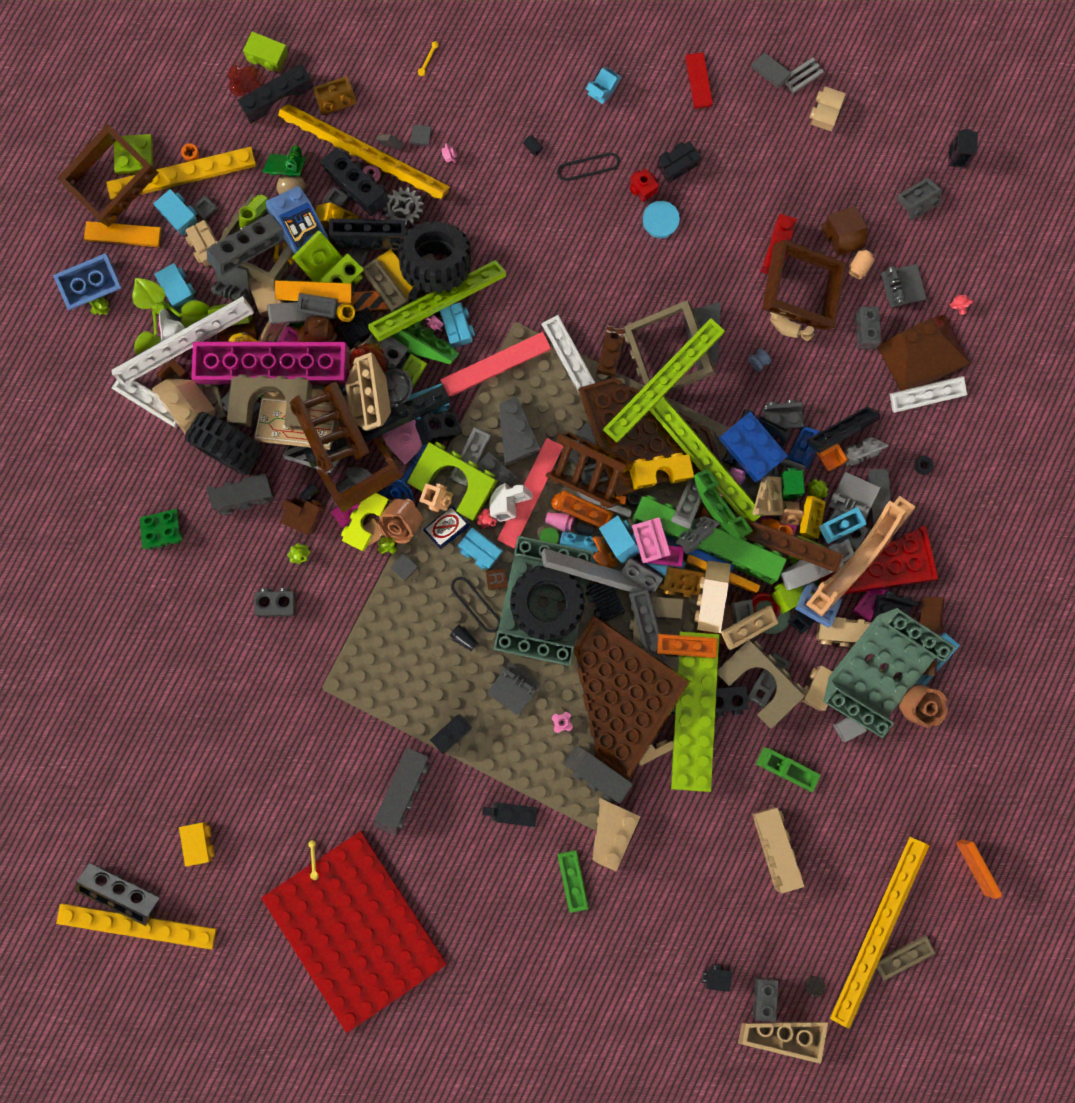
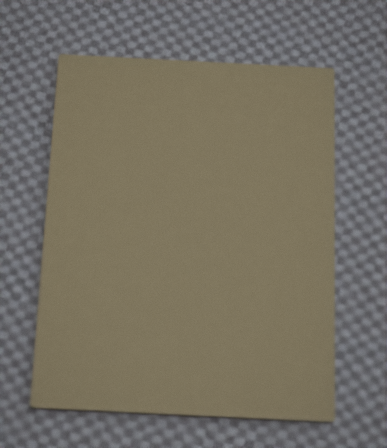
M515 322L499 352L539 333ZM548 337L546 339L551 347L550 351L482 382L460 424L463 433L452 439L447 452L451 453L454 451L461 455L475 427L491 435L479 462L490 452L505 466L499 404L516 396L540 450L546 438L557 442L559 434L570 432L576 435L586 423H589L581 397ZM580 354L595 383L617 378L629 387H634L639 391L642 390V384L616 372L615 377L598 374L597 368L599 363ZM664 395L678 413L680 412L693 419L692 421L697 424L704 425L710 429L721 463L728 471L731 470V467L742 470L735 467L736 460L734 465H728L722 461L727 449L718 438L728 431L729 427ZM538 454L506 467L517 477L510 486L511 488L515 485H524ZM560 454L553 470H557L562 454ZM591 458L585 466L597 463L596 459ZM567 461L564 474L573 478L576 467L570 461ZM455 466L446 467L437 474L432 486H436V483L446 486V491L453 493L447 511L452 508L466 524L440 545L426 528L447 511L439 509V512L428 509V504L419 502L417 509L423 517V522L409 542L396 545L397 551L391 555L322 689L434 748L436 746L430 739L460 713L473 729L446 753L447 755L593 830H597V816H599L600 807L599 798L606 800L602 797L604 793L600 790L597 793L587 786L589 782L584 779L582 782L572 776L573 771L563 765L575 745L595 757V745L593 737H591L588 723L590 721L588 711L585 708L584 692L579 679L578 662L574 655V650L570 666L493 650L497 631L492 633L486 632L451 589L452 581L457 577L466 578L499 619H501L507 588L488 590L486 570L488 569L482 570L474 564L476 560L471 556L468 559L459 552L461 549L458 547V544L473 527L502 549V555L490 570L505 568L507 587L515 549L497 541L506 521L498 522L496 520L494 526L482 529L477 524L478 518L476 521H472L456 511L467 492L468 485L465 487L449 479ZM746 473V478L741 487L756 502L759 491L758 481L754 482ZM548 478L521 536L540 540V534L544 529L553 528L559 534L557 544H560L561 535L564 531L545 523L548 512L564 513L555 510L551 505V500L554 495L564 490L573 495H576L577 491L563 484H555L551 481L552 479ZM609 481L598 483L596 489L606 494ZM669 481L637 492L641 495V499L642 496L647 497L649 495L656 498L658 503L662 505L665 503L670 504L676 510L688 481L673 484ZM495 486L483 509L490 507V498L497 486ZM630 497L631 502L638 501L637 497ZM723 497V500L728 505L733 514L738 515L736 511ZM626 501L625 508H628L632 511L630 518L626 520L632 527V525L634 524H632L631 521L634 517V514L638 506L630 507ZM575 518L574 527H573L571 533H574V534H577V535H581V534L575 533V529H576L578 520H580V519H578V518ZM594 527L591 537L603 536L598 527ZM632 528L631 530H629V531L631 532V534L633 535V534H634L633 528ZM640 553L634 556L633 559L641 562ZM402 554L418 566L406 581L390 568ZM683 555L684 562H685L687 556H686V555ZM618 560L617 566L612 569L622 571L627 562L622 564ZM687 564L683 568L688 570L701 571ZM457 580L454 583L455 591L487 629H495L498 621L464 580ZM587 581L585 593L588 592L587 587L596 583L595 581ZM613 587L625 613L606 623L627 638L632 639V631H629L630 619L634 618L629 594L632 592ZM659 587L654 593H649L650 597L683 599L681 620L656 619L660 634L679 635L680 632H697L698 622H694L696 610L700 611L701 607L697 605L698 595H692L691 598L681 596L679 592H676L675 595L664 593V589ZM586 594L584 596V612L578 625L574 646L591 618L596 616L594 613L596 607L593 602L590 603ZM542 597L538 600V605L545 608L549 605V600L546 597ZM560 601L557 604V609L564 612L566 602ZM458 624L465 626L478 642V645L472 651L455 643L449 636ZM666 655V657H678V655ZM508 662L541 684L519 716L487 694ZM564 712L570 713L572 730H563L560 733H556L552 716L554 714L561 715Z

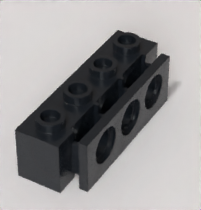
M336 147L320 161L325 172L331 176L330 178L371 217L389 202L386 196L387 190L381 184L377 185L371 174H365L358 162L353 163L346 151L342 152Z

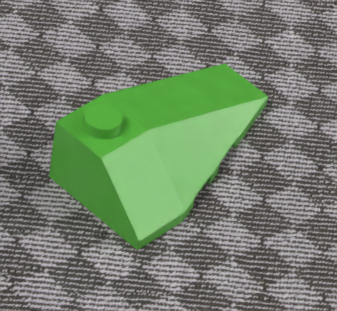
M423 320L391 335V337L408 348V353L451 364L459 355L444 339H438L434 335L435 331L432 328L427 329L422 324Z

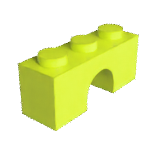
M378 493L363 500L358 509L355 508L350 516L352 521L349 526H345L341 534L343 536L342 541L365 552L374 534L365 530L363 521L369 514L380 516L391 500Z

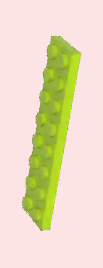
M680 632L679 635L717 638L716 658L678 656V673L691 682L675 706L671 789L711 792L719 634Z

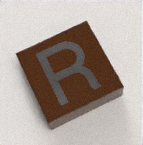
M505 568L486 570L488 590L507 588Z

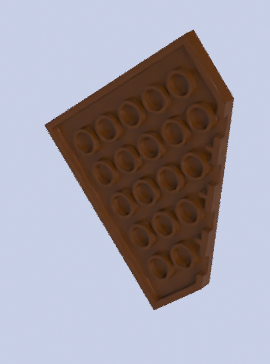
M617 378L579 387L578 391L598 446L632 462L644 458L646 461H651L657 456L669 458L675 453L687 455L650 411L618 444L603 431L612 419L640 392L636 388L625 385ZM679 412L681 417L721 462L710 429L704 425L697 424L692 421L693 419ZM691 460L693 474L701 472ZM604 465L610 482L614 471L612 470L613 467ZM630 470L620 474L614 498L646 488L634 490ZM658 470L656 472L657 483L654 486L669 482L668 474Z
M593 616L574 646V655L578 662L577 669L580 683H582L585 708L588 711L591 737L594 740L595 757L628 780L691 681L597 616Z

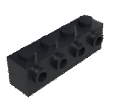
M329 219V242L336 249L373 248L376 250H398L400 240L405 235V220Z

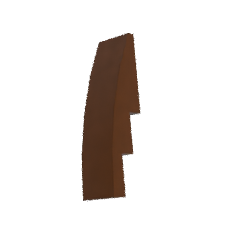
M924 596L920 623L939 636H942L944 597ZM937 658L934 659L922 675H937Z

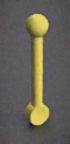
M311 840L308 844L311 848L312 861L310 877L313 880H317L319 874L316 872V842Z

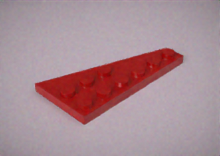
M926 525L890 542L844 594L937 581L938 575ZM832 572V573H830V574H828V575H826V576L820 578V579H819L820 584H821L822 582L828 580V579H829L830 577H832L836 572Z

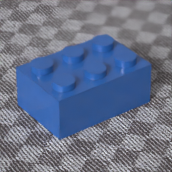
M751 412L718 438L754 482L759 481L788 456Z

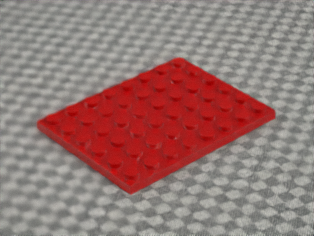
M359 831L316 860V872L319 874L317 880H313L310 877L312 873V864H310L261 897L346 1033L447 965L362 831Z

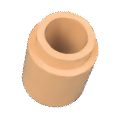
M867 250L858 251L849 266L850 270L848 273L857 279H862L863 276H866L874 262L873 254Z

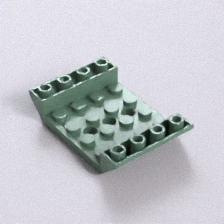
M518 536L493 650L570 666L578 625L572 632L556 640H540L528 636L513 619L510 608L511 591L517 579L525 571L531 570L538 565L543 566L541 553L544 548L588 562H592L594 552ZM574 576L579 580L585 596L588 579ZM541 585L531 593L529 607L533 615L538 619L551 621L562 615L563 612L557 609V604L560 601L566 602L563 592L556 586ZM542 597H546L549 600V605L545 608L538 605V600Z
M898 608L880 614L873 620L829 676L823 701L825 704L883 738L894 725L889 715L901 702L906 692L913 687L935 658L945 662L956 646ZM868 654H873L870 660L865 661V657ZM887 663L885 669L879 670L881 664ZM897 672H901V676L899 678L893 679V676Z

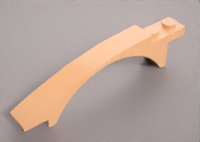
M901 496L894 503L889 501L870 533L855 551V556L851 557L832 577L822 582L806 605L823 616L884 550L894 534L913 513L915 506Z

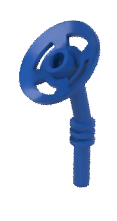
M428 444L422 445L418 454L414 455L415 459H412V463H409L410 467L403 478L388 485L387 489H381L379 491L380 495L389 500H393L389 495L402 500L407 499L409 495V499L414 501L413 493L407 485V481Z

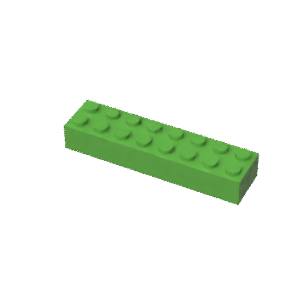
M649 495L647 497L642 496L631 521L632 524H638L659 517L664 535L676 540L679 539L681 533L689 530L671 521L676 511L674 506L667 503L662 505L657 502L656 498ZM722 527L715 528L714 532L705 541L702 540L700 545L697 544L698 547L696 549L733 564L734 569L770 585L778 581L787 560L783 558V554L777 551L769 552L759 543L751 544L746 542L747 539L745 537L738 539L728 534Z

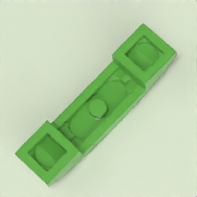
M709 469L694 475L697 490L705 507L724 530L738 539L753 532L742 515L737 518L715 489L719 483Z

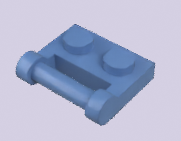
M814 582L805 584L795 609L828 628L831 627L842 598L821 616L806 605L813 596L810 592L815 594L818 587L814 585Z

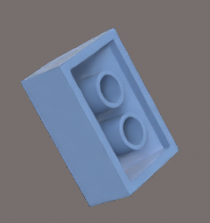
M106 253L53 275L68 310L122 289L112 259Z

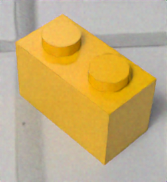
M207 822L179 827L185 867L213 861L212 857L215 856L213 845H210L211 828L209 825L207 826Z

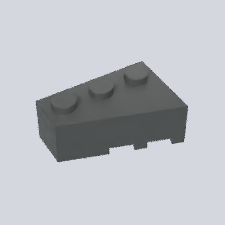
M720 302L693 309L700 329L710 318L720 326ZM683 313L682 320L688 340H690L692 334ZM719 339L708 350L714 366L718 361ZM699 359L695 363L697 370L704 369L701 359Z
M517 396L500 403L505 467L538 454L540 447Z
M266 474L243 478L242 481L233 484L230 481L225 482L224 486L213 489L212 485L206 486L212 509L223 516L233 514L234 510L241 509L243 511L251 509L252 505L258 503L259 505H265L270 503V500L275 499L270 479Z

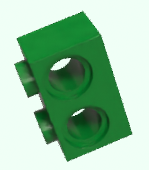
M797 468L785 469L779 476L781 477L782 499L798 500L804 494L803 470L797 471Z

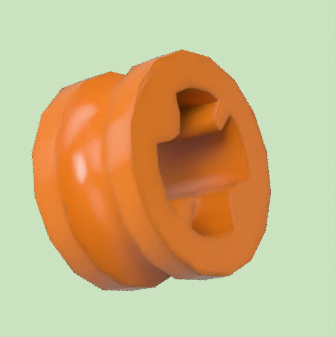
M185 144L181 149V154L185 161L198 160L200 154L195 145ZM189 150L192 151L193 156L188 155Z

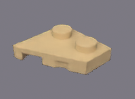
M762 477L753 515H784L781 477Z

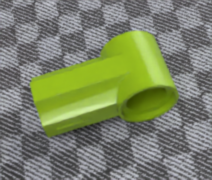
M262 194L257 195L248 206H244L239 210L240 228L254 223L266 213V201L268 200L266 196Z

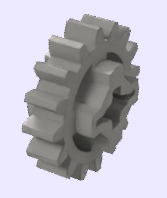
M402 187L399 188V192L392 190L393 195H387L389 202L383 208L386 219L405 220V228H408L410 223L412 226H415L414 221H420L418 215L424 214L422 210L424 204L421 202V196H417L415 190L411 193L409 187H407L406 191H403Z

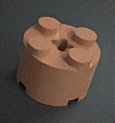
M394 499L388 503L381 513L377 525L385 537L395 538L394 542L407 543L420 527L423 517L412 500Z
M914 684L906 692L899 704V708L907 720L926 728L941 724L948 712L946 696L941 691L925 685Z

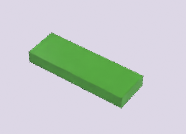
M577 850L558 853L569 913L589 909Z

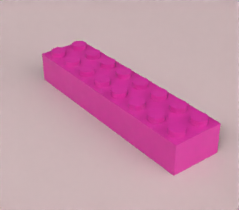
M193 342L191 380L197 384H231V378L238 377V375H248L250 378H257V376L263 375L274 379L277 376H284L288 379L304 377L312 385H329L333 382H337L338 385H346L349 376V346L345 342Z

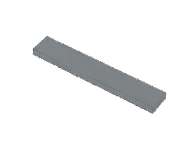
M545 548L541 553L544 567L632 593L646 590V588L621 574L622 571Z

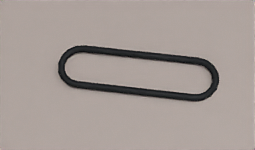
M611 152L564 163L558 167L557 175L563 181H570L611 171L619 166V157ZM609 155L617 159L616 165L611 168L570 178H563L560 175V169L567 165Z
M455 578L451 583L453 593L486 632L492 633L497 631L500 619L466 578ZM457 580H464L498 621L495 629H487L455 591L454 583Z

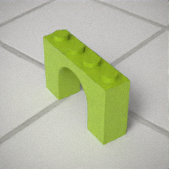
M437 441L435 444L429 442L407 483L423 492L425 484L432 485L437 474L442 469L449 466L458 467L467 477L468 488L456 511L472 521H476L498 482L494 478L495 474L486 469L482 472L477 469L479 465L470 460L468 463L461 460L462 455L454 451L451 453L445 450L446 446Z

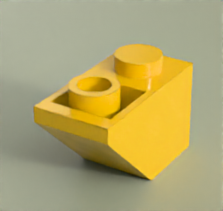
M331 202L317 205L315 211L323 228L329 230V219H359V216Z

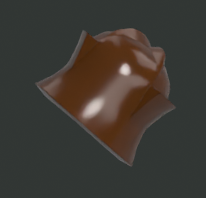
M307 317L305 323L297 328L299 342H333L337 337L329 317Z

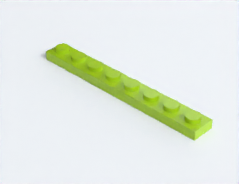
M494 260L469 273L467 279L457 288L453 287L451 291L447 292L444 290L442 293L433 291L368 324L369 330L380 342L506 277V271Z
M710 318L612 419L603 431L618 444L725 333V330Z
M663 396L650 412L684 452L690 455V459L701 472L706 469L710 470L719 483L716 489L736 513L746 519L756 521L761 515H753L755 502Z

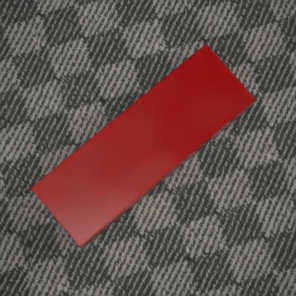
M704 53L685 55V62L694 109L712 107L713 102Z

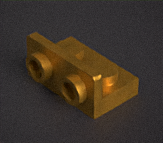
M347 76L312 87L322 115L356 104V99Z
M668 566L664 584L660 583L658 587L664 589L666 594L675 595L676 592H679L681 596L691 598L692 595L700 594L701 577H704V573Z

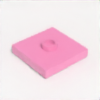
M415 420L382 435L386 442L385 445L389 446L390 450L404 465L422 447L415 426Z

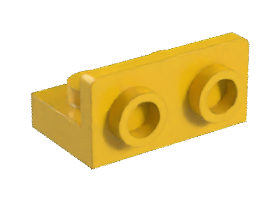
M807 496L804 504L799 532L804 538L819 539V527L822 525L826 502L815 496Z

